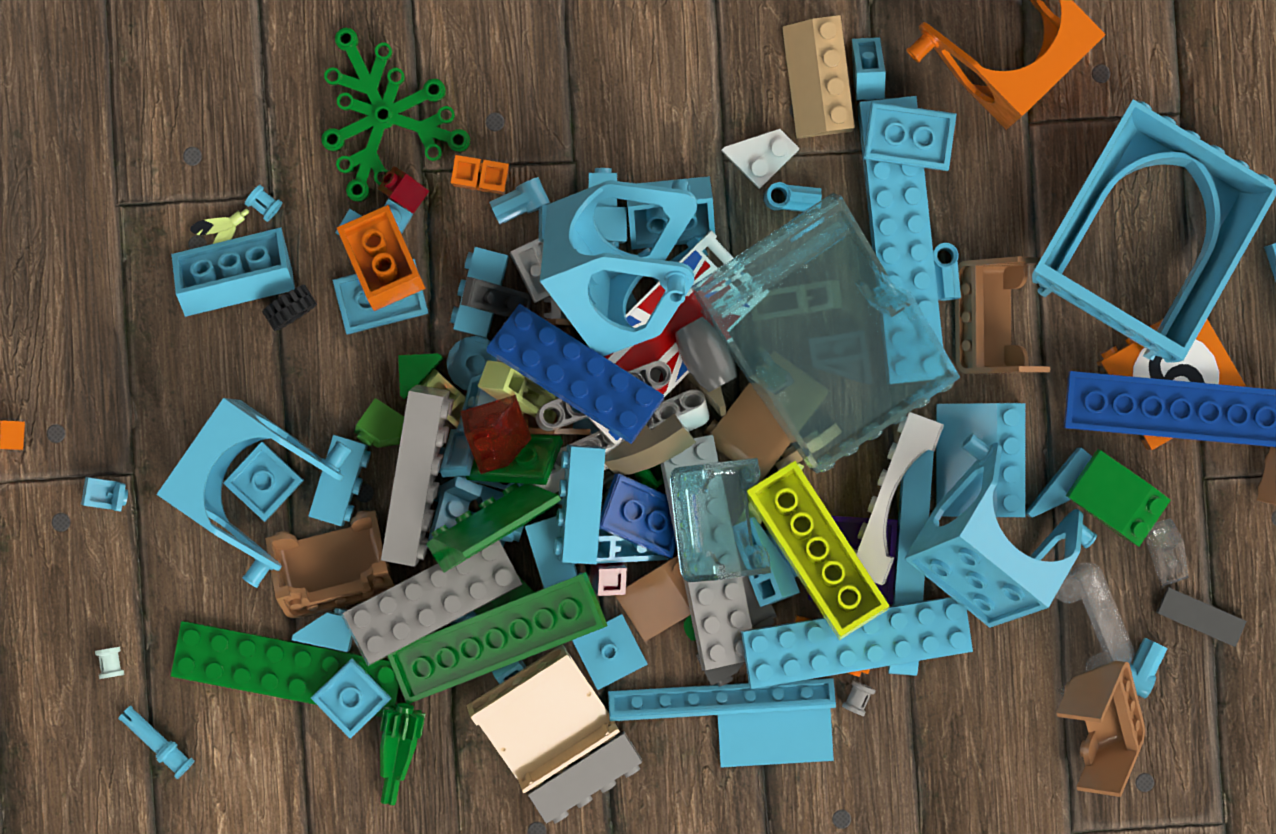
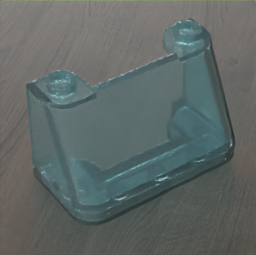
M758 458L677 467L671 472L670 487L681 575L687 582L715 581L771 573L769 553L763 546L753 545L747 499L746 488H752L757 485L760 478Z

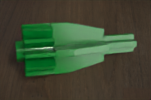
M398 703L397 706H384L380 725V731H384L380 743V776L385 778L380 801L382 804H389L391 806L396 804L400 781L405 779L417 746V740L422 736L425 713H421L422 710H413L414 706L410 704Z

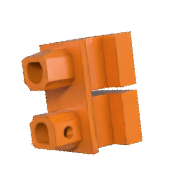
M455 155L451 184L454 187L504 195L509 164L483 160V163H481V159Z

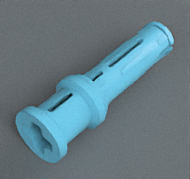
M129 706L124 711V714L119 716L118 719L157 754V761L159 763L164 762L175 773L174 777L176 779H179L195 762L192 758L188 759L177 748L175 742H168L132 706Z

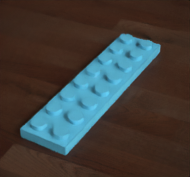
M952 597L890 606L887 611L841 640H838L825 618L741 631L749 688L751 689L973 652L967 609Z

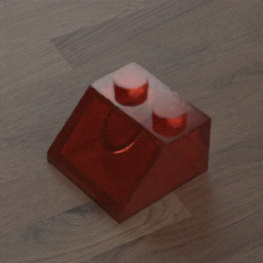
M516 395L461 411L464 433L480 474L508 466L532 439Z

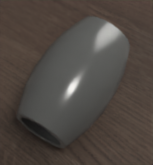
M701 317L675 332L677 347L685 366L694 379L708 392L737 377L734 361L728 346L715 327L705 318Z

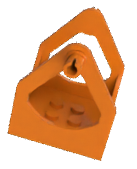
M1030 0L1041 13L1044 35L1036 60L1026 67L1012 71H995L983 68L975 59L926 22L919 25L922 35L906 51L919 63L934 48L956 79L1007 130L1106 34L1073 0H1059L1060 18L1042 0ZM950 54L973 70L987 86L972 84Z

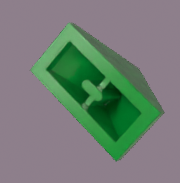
M439 353L398 355L400 396L407 400L409 390L416 385H420L433 369L442 362L444 357Z

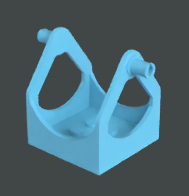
M684 179L675 180L671 188L610 180L547 205L540 282L589 348L603 357L659 336L679 305L684 302L685 296L694 284V272L688 265L680 262L665 261L697 210L696 197L689 192L690 184L687 185L688 182ZM611 197L660 205L669 216V219L649 252L641 255L630 254L614 247L600 234L594 220V211L598 201ZM643 276L654 277L659 280L660 285L666 291L647 323L634 328L626 319L627 301L632 290Z
M223 398L157 495L217 537L254 557L255 561L242 578L258 588L269 569L279 571L282 565L231 524L225 515L222 504V485L232 461L248 446L271 438L330 476L342 481L344 475L340 473L341 470L339 468L352 450L337 440L325 459L321 458L298 439L243 401ZM209 518L223 526L232 535L213 525Z
M974 433L969 434L962 442L961 448L965 449L977 460L934 508L904 559L991 628L1049 608L1081 550V544L1084 548L1090 547L1096 540L1097 534L1083 524V513L1079 509H1074L1066 515L1030 556L1019 551L1002 532L993 507V490L998 481L1002 446L998 443L987 446ZM979 473H983L981 492L976 500L952 522L939 527V520L944 511ZM1065 539L1063 560L1053 562L1041 561L1059 540Z

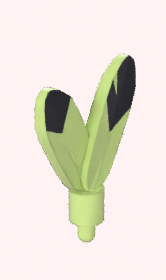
M244 209L242 212L238 210L229 218L222 217L198 221L190 227V231L197 235L218 233L213 244L231 240L236 226L245 220L244 216L249 213V210Z

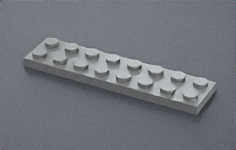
M713 435L694 438L695 444L660 464L702 670L745 662L741 631L752 629Z

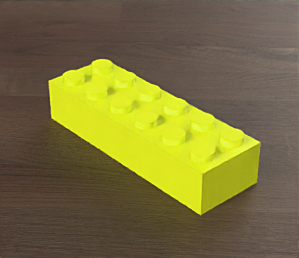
M796 461L747 490L746 496L838 640L843 639L888 610L889 604Z

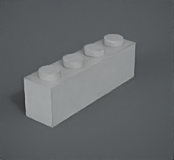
M623 731L610 742L602 744L591 751L585 758L569 765L560 774H555L544 781L538 788L530 790L528 796L546 824L552 820L556 824L569 815L567 810L577 805L578 808H581L592 801L591 795L598 790L604 793L616 785L615 780L623 774L627 778L639 771V764L642 763V758L625 731Z

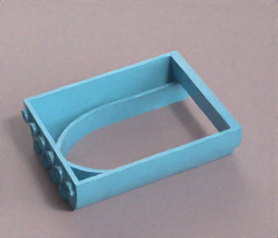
M1133 99L1032 274V281L1039 284L1038 293L1043 297L1053 292L1147 348L1143 357L1148 360H1153L1155 356H1159L1167 363L1183 361L1276 197V185L1270 177L1250 170L1247 163L1230 158L1225 155V151L1222 148L1205 143L1200 140L1201 137L1197 133L1190 130L1185 131L1177 126L1172 118L1165 115L1160 116L1152 111V108L1147 103ZM1176 165L1185 167L1199 187L1206 210V234L1201 252L1158 330L1155 331L1062 275L1105 198L1120 179L1144 167Z

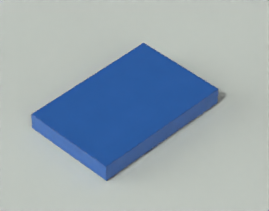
M615 474L601 511L599 529L666 558H673L677 544L667 495L621 474Z

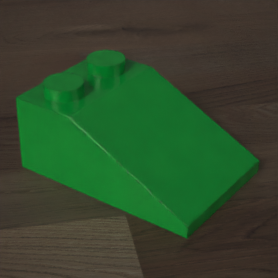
M1099 449L1096 450L1066 494V497L1118 536L1140 547L1171 501L1151 484Z

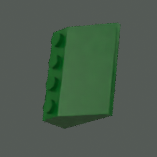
M514 483L502 491L504 496L500 499L495 500L494 497H491L479 504L478 506L481 510L473 515L469 510L455 519L457 524L448 529L445 524L431 533L433 538L426 544L445 573L543 514L561 501L559 495L533 484H523L519 487L517 483Z

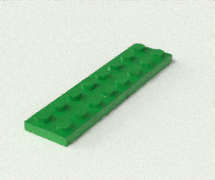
M585 572L429 634L388 655L405 701L407 704H410L582 637L608 625L588 575Z
M184 620L181 621L170 676L317 705L311 697L353 658L392 698L385 706H396L400 687L391 663L386 659H381L367 666L363 656L360 654ZM384 706L374 716L382 717Z

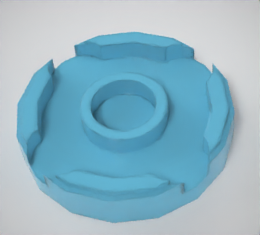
M479 336L466 337L455 343L449 352L447 359L448 374L452 381L463 390L468 391L471 378L483 373L487 360L497 361V358L487 353V346L491 342L487 338Z

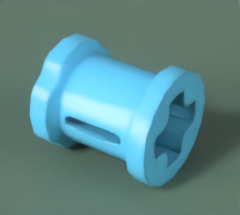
M258 185L246 199L245 205L255 208L264 215L263 219L268 222L278 212L283 202L273 199L263 191L264 187L262 185Z

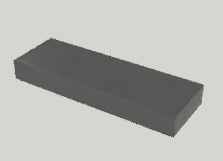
M467 277L460 305L509 318L519 304L529 309L532 297L525 292Z
M1169 587L1166 588L1156 613L1234 647H1236L1247 622Z

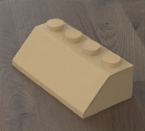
M841 16L814 18L783 26L796 139L852 132L855 125Z

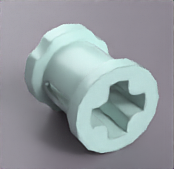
M120 647L95 651V655L99 656L101 673L99 674V679L125 675L124 670H121L118 655V652L121 651Z

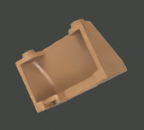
M775 351L771 354L767 352L763 354L756 364L760 369L726 412V415L719 422L714 419L704 432L708 436L713 435L715 447L719 452L759 482L767 475L829 393V390Z
M375 510L360 511L351 519V527L297 540L289 532L281 531L265 538L268 554L282 565L279 571L271 570L276 600L287 617L300 618L332 610L335 607L340 608L364 602L395 586L390 562L381 560L384 538Z

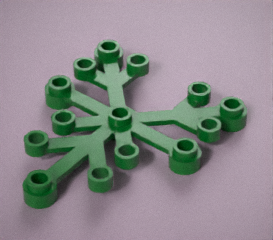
M342 28L335 35V43L339 49L347 52L359 79L342 74L334 67L328 68L325 71L324 78L330 85H341L367 94L372 105L354 99L349 93H341L337 97V105L340 109L344 111L353 110L368 116L340 130L335 128L326 130L321 140L323 146L328 151L337 152L344 147L345 140L373 127L365 149L349 157L341 156L336 161L337 169L344 174L350 173L354 167L360 165L356 179L348 183L346 192L351 200L363 202L370 194L367 180L371 168L375 173L374 180L379 186L381 182L378 181V175L382 172H389L384 168L377 154L385 129L397 125L417 132L425 147V156L432 162L438 161L442 157V150L435 144L433 138L447 142L449 147L457 153L465 152L470 147L471 139L468 133L462 129L450 132L437 127L443 123L449 124L455 119V112L449 106L441 107L437 114L422 121L400 115V113L426 100L430 102L441 101L446 95V88L443 82L438 79H429L425 82L422 90L394 103L399 86L405 81V75L401 69L392 68L387 74L389 82L382 100L377 89L387 60L393 54L391 46L384 42L376 46V59L372 71L369 73L357 49L359 42L357 34L350 28ZM344 34L351 35V41L347 44L341 42V37ZM381 47H387L389 49V53L387 56L383 57L379 55V49ZM337 72L338 79L330 81L328 79L329 73ZM394 72L401 73V79L398 82L391 80V75ZM431 85L439 87L437 94L432 95L429 93ZM343 97H349L351 100L350 104L346 107L340 103ZM381 110L388 111V117L384 120L378 117V113ZM444 110H449L452 115L450 119L444 120L441 118V113ZM332 134L338 137L335 144L328 143V137ZM455 136H463V144H454L453 140ZM431 148H437L439 154L437 157L431 158L428 155V151ZM342 160L350 161L348 169L343 170L340 168ZM355 185L362 186L363 191L361 194H353L352 189Z

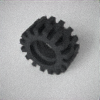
M301 285L273 301L272 304H269L262 310V313L272 329L276 331L301 318L313 309L317 303L306 285Z

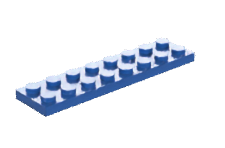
M1069 371L1064 428L1276 447V390Z

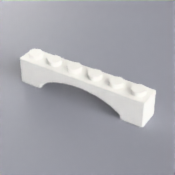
M909 412L908 417L903 416L897 432H900L901 436L898 444L893 442L887 458L891 459L888 471L883 469L877 484L881 486L878 497L873 496L868 512L872 514L868 524L863 523L859 531L858 539H861L858 550L853 549L872 580L880 585L885 584L894 557L889 556L886 538L888 513L894 493L909 467L927 450L935 451L944 424Z

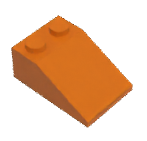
M389 205L337 227L373 311L426 289Z

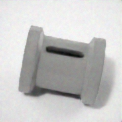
M852 680L851 685L853 687L847 701L843 702L842 707L864 716L867 702L871 694H875L876 690Z

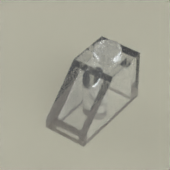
M1172 518L1156 522L1146 536V540L1160 584L1163 587L1189 578L1184 540Z

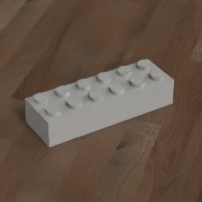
M416 385L408 392L381 556L382 561L416 566L428 554L429 548L426 546L428 541L426 534L429 531V527H432L435 510H431V504L438 497L440 483L435 482L444 457L443 454H440V449L443 443L446 444L449 427L444 426L445 419H447L448 415L451 416L454 399L449 398V390Z
M497 541L445 573L439 564H436L343 612L341 616L367 666L520 587L522 583L500 541Z

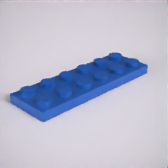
M521 304L517 306L487 346V353L630 444L634 442L664 400L662 393Z

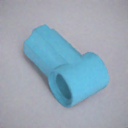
M539 177L520 184L516 187V190L489 203L499 224H502L526 212L529 214L537 211L542 205L550 204V201Z
M777 182L765 191L764 203L771 210L782 209L819 213L822 197L821 188L786 185L785 183ZM778 189L783 192L785 197L783 203L778 204L772 200V190Z
M950 243L939 244L933 250L938 301L961 298L957 262L959 254L956 247ZM941 250L949 252L951 262L948 264L941 263L937 258V253Z
M1145 637L1130 664L1137 695L1144 699L1148 697L1156 681L1155 674L1168 649Z

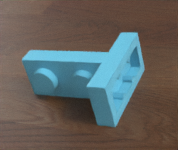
M459 476L440 485L438 497L434 499V501L438 502L427 542L433 538L431 533L446 524L448 529L456 525L455 519L468 511L471 501L480 497L483 486Z

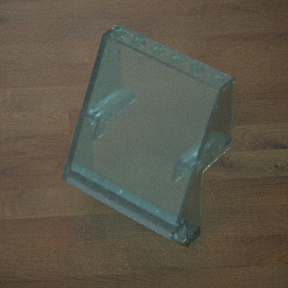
M830 194L691 287L703 308L700 311L706 320L719 332L735 362L807 466L815 473L828 471L835 465V461L843 456L852 455L859 449V445L867 440L879 437L883 433V429L890 424L901 422L906 418L908 412L914 408L925 406L930 402L932 396L938 392L949 390L954 385V382L960 378L910 291L892 283L842 196L838 194Z

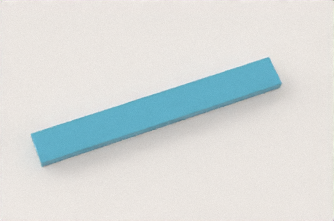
M834 678L801 680L754 689L749 688V683L725 684L721 687H718V685L608 691L610 721L836 708Z

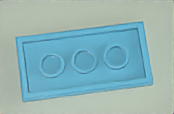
M831 708L718 715L721 767L834 761Z

